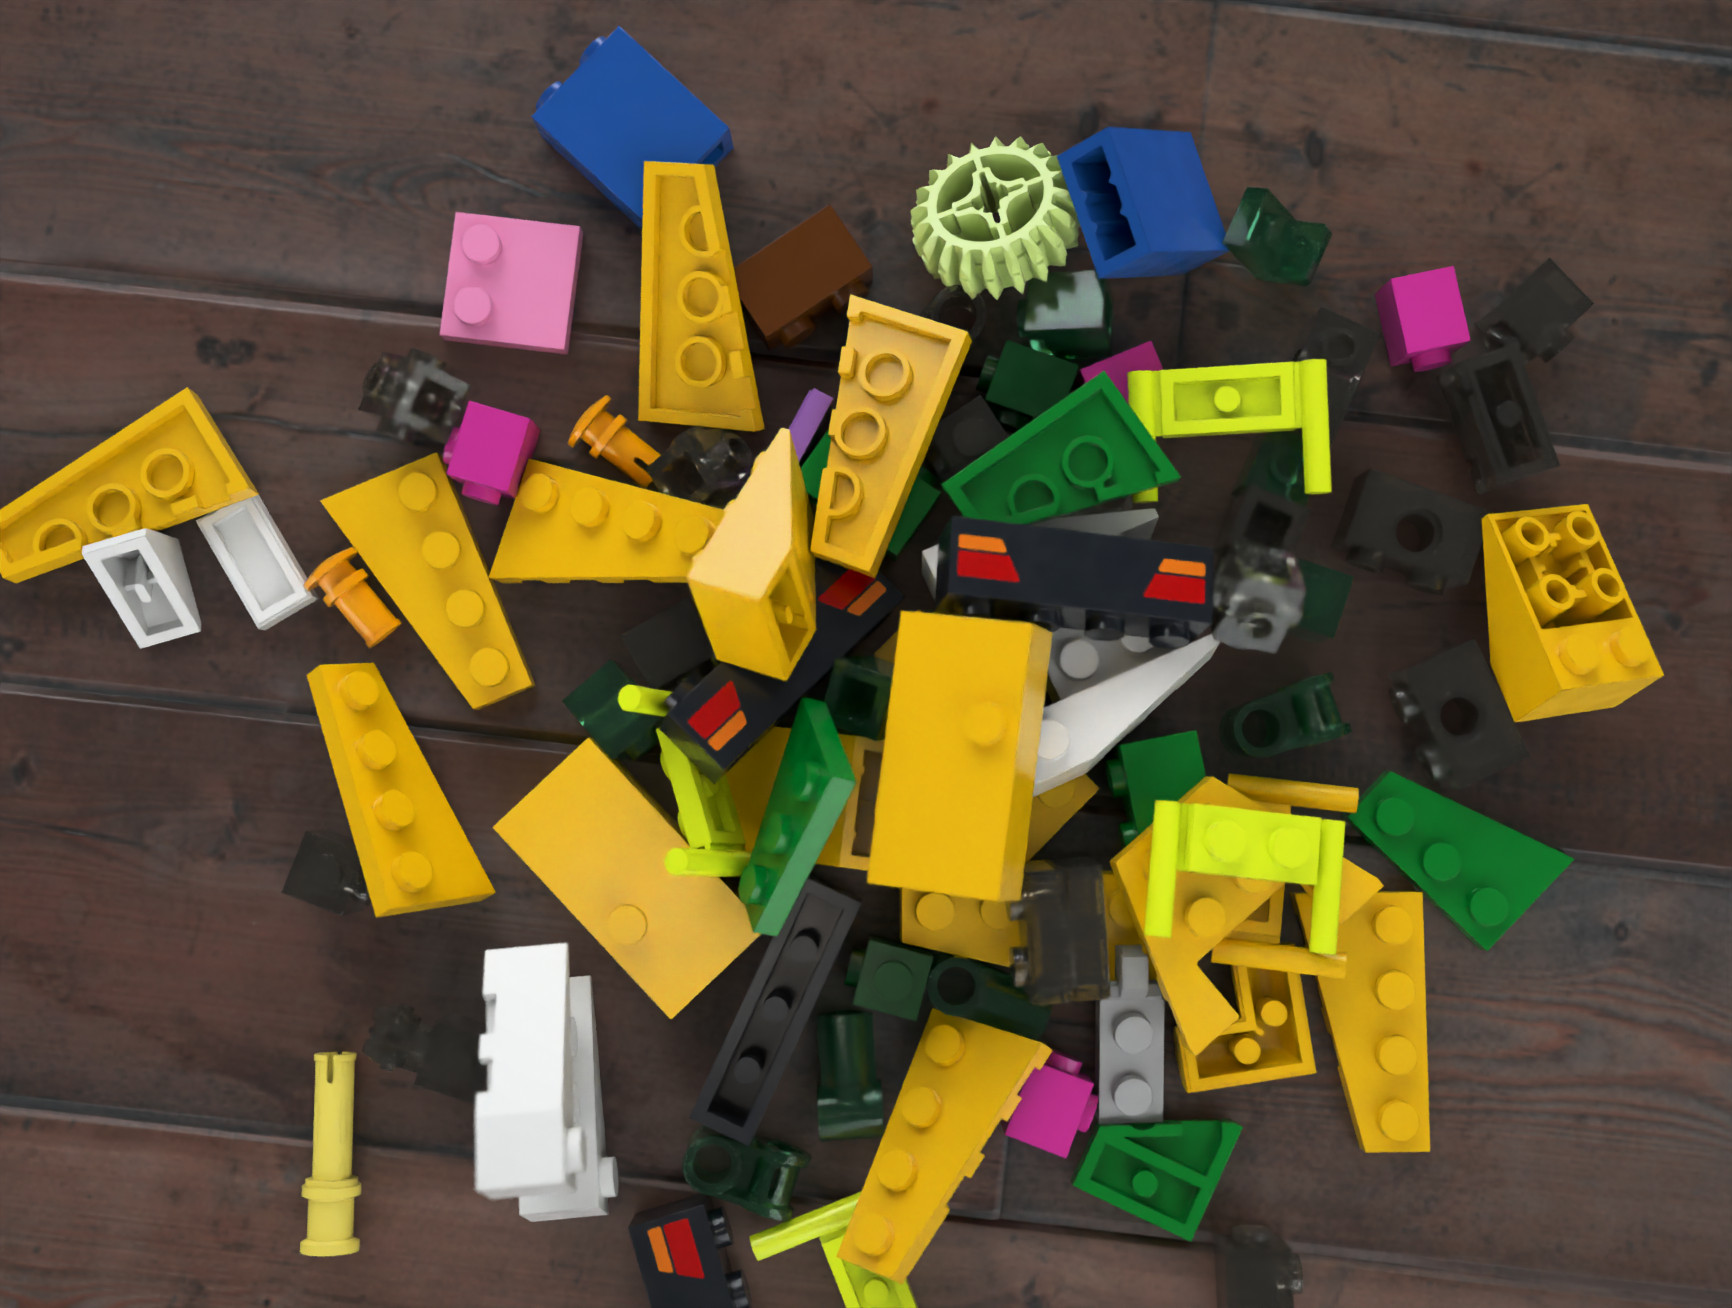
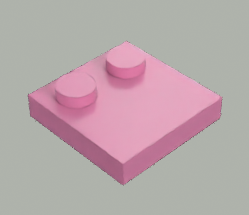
M456 212L439 335L446 341L568 355L584 234L581 227Z

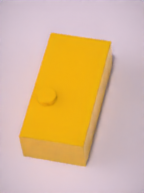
M901 611L867 883L995 902L1020 900L1053 632L1032 623Z
M588 737L492 827L670 1019L676 1016L761 935L753 933L745 904L739 898V888L729 877L677 876L670 874L666 870V854L673 848L690 849L688 841L683 836L674 818L600 739Z

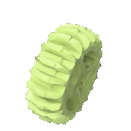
M1021 136L1010 146H1005L995 137L988 148L978 149L971 143L969 154L961 158L948 154L947 168L945 170H929V186L916 189L917 206L911 209L910 212L912 216V232L914 234L913 243L918 255L922 256L926 270L932 274L933 278H941L942 283L948 287L950 292L963 287L964 292L972 300L984 289H988V292L998 301L1004 288L1013 286L1023 295L1026 281L1036 278L1047 283V267L1049 265L1066 266V249L1078 246V228L1081 226L1057 159L1058 155L1051 156V153L1047 151L1043 143L1029 148V145L1025 143ZM995 212L999 214L1001 219L999 223L994 221L993 213Z

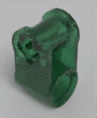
M1329 671L1279 687L1276 692L1230 708L1222 717L1219 728L1220 738L1225 748L1234 756L1243 759L1270 757L1295 748L1302 749L1353 732L1350 723L1343 722L1330 686L1335 681L1333 672ZM1251 712L1262 717L1267 725L1266 739L1259 747L1249 744L1242 733L1243 721Z
M704 1125L693 1132L689 1138L684 1153L682 1169L689 1185L702 1194L740 1205L766 1218L790 1221L795 1211L790 1202L801 1169L809 1167L812 1156L795 1145L755 1135L750 1145L747 1146ZM713 1144L726 1149L731 1158L729 1166L716 1173L707 1172L702 1169L696 1162L695 1154L703 1146ZM780 1168L774 1187L769 1189L775 1170Z

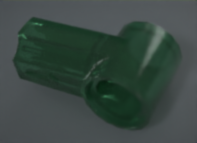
M945 952L933 958L926 983L929 999L936 1009L944 1014L957 1017L962 1016L969 1020L1035 1041L1039 1040L1045 1030L1056 994L1051 989L971 958ZM955 966L968 970L971 973L972 983L967 994L961 998L949 999L937 991V981L943 971Z
M854 1009L818 1013L817 1037L821 1083H817V1110L820 1142L882 1138L885 1132L882 1081L876 1078L873 1011Z

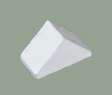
M144 528L83 546L82 555L140 649L201 631L202 623L179 539Z

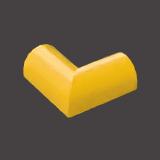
M1280 942L1281 945L1295 946V943ZM1230 965L1238 1015L1240 1017L1197 1056L1185 1049L1177 1033V1030H1179L1178 1026L1173 1027L1177 1066L1183 1087L1187 1093L1317 1073L1300 973Z

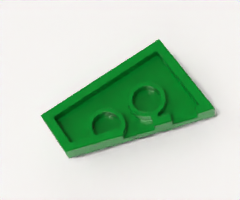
M1102 371L942 484V488L962 517L1035 525L1178 482L1181 476L1106 372Z
M801 697L749 863L744 868L740 878L739 898L745 904L753 933L778 936L857 783L826 702Z
M1384 771L1358 798L1356 813L1345 812L1341 816L1418 891L1423 892V895L1468 939L1484 951H1488L1574 860V858L1392 771Z

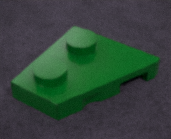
M1232 1119L1163 1120V1122L1099 1124L1097 1122L1070 1181L1074 1187L1191 1242L1243 1127Z

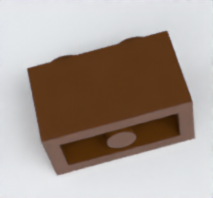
M830 204L734 267L742 311L769 351L783 343L785 348H791L802 342L816 330L815 320L834 308L838 314L848 311L850 294L864 299L869 294V290L866 287L873 283V266Z

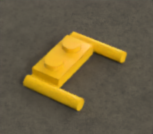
M1228 773V786L1273 813L1291 814V806L1356 813L1359 789L1355 787ZM1285 884L1211 949V962L1339 979H1344L1346 974L1347 953L1336 952V955L1310 953L1309 948L1280 944Z

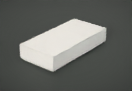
M259 495L215 510L196 520L258 629L267 630L319 599L314 589L311 591L304 589L303 585L307 577Z

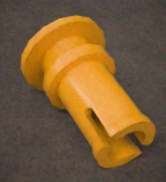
M606 395L591 405L580 417L570 435L568 445L574 448L583 440L592 447L589 454L595 459L602 455L640 486L639 488L647 489L655 480V477L640 466L636 459L640 458L657 473L663 470L669 459L666 456L663 457L625 425L628 420L620 414L615 418L606 411L612 401Z
M351 547L323 561L310 574L303 587L306 591H311L320 586L326 594L322 599L328 607L335 605L365 640V644L370 649L394 632L402 622L399 618L396 619L367 584L366 580L369 577L367 572L363 568L356 570L352 566L350 561L358 552L354 547Z

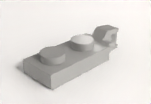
M1141 944L1115 945V981H1101V990L1096 992L1095 1095L1098 1096V1104L1095 1116L1099 1124L1163 1122L1165 1000L1157 980H1149L1148 955L1143 953Z

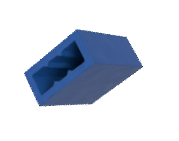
M618 26L607 38L604 36L598 37L585 49L579 61L580 66L564 83L557 81L543 92L536 104L537 111L531 117L542 138L642 230L644 161L711 164L716 167L734 149L730 128L626 31Z
M1107 127L1057 156L1099 279L1180 276L1231 251L1191 132Z

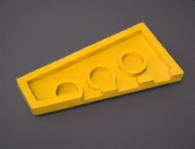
M186 387L0 509V574L8 581L19 583L84 559L82 555L83 546L144 528L158 532L259 495L199 396Z
M433 453L320 500L473 709H482L536 686L494 581L489 578V569L451 477L446 474L447 466L439 453Z
M528 459L489 578L501 583H522V581L541 580L546 583H570V580H596L601 583H624V580H649L654 583H688L686 577L688 576L691 561L697 552L704 550L720 525L724 510Z
M375 663L319 665L307 674L376 918L480 902L495 894L496 891Z
M1378 891L1342 925L1338 924L1337 952L1347 953L1346 974L1344 979L1315 976L1323 1005L1321 1010L1327 1032L1331 1034L1339 1063L1337 1068L1359 1148L1366 1153L1430 1152L1423 892ZM1289 892L1294 912L1299 917L1306 943L1304 947L1309 948L1313 899L1307 892Z

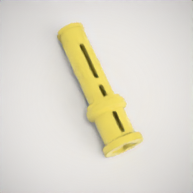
M321 1052L314 1054L312 1176L306 1178L305 1184L302 1185V1197L308 1199L307 1238L300 1242V1253L303 1255L339 1256L352 1254L360 1249V1239L353 1236L354 1198L361 1195V1183L358 1182V1176L352 1175L356 1052H342V1054H338V1052Z

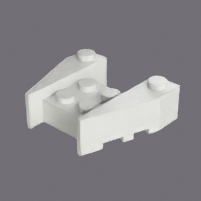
M1155 508L1055 518L1032 526L1150 540L1159 516ZM938 545L922 551V575L934 601ZM1059 628L1058 631L1053 632L1046 684L1047 692L1053 704L1043 708L1033 797L1088 773L1127 734H1130L1158 705L1210 660L1222 640L1218 632L1216 631L1180 648L1156 647L1151 645L1149 638L1125 635L1119 640L1098 641L1087 638L1084 635V630Z
M567 943L485 950L483 996L486 1001L487 1034L480 1035L479 1060L481 1065L487 1064L488 1092L477 1093L476 1191L490 1199L519 1197V1215L531 1222L609 1215L608 1197H617L619 1181L615 1156L607 1157L592 977L590 975L569 977V948Z

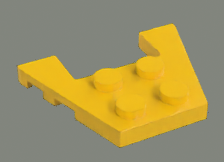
M1205 776L1177 801L1184 804L1196 803L1270 812L1213 776ZM1152 823L1109 862L1139 938L1144 941L1156 970L1157 976L1155 978L1163 998L1168 1001L1179 1030H1177L1181 1043L1189 1053L1197 1056L1240 1017L1197 966V962L1285 883L1176 871L1171 938L1144 935ZM1344 857L1338 923L1340 925L1384 887L1378 878ZM1300 884L1313 899L1314 886Z

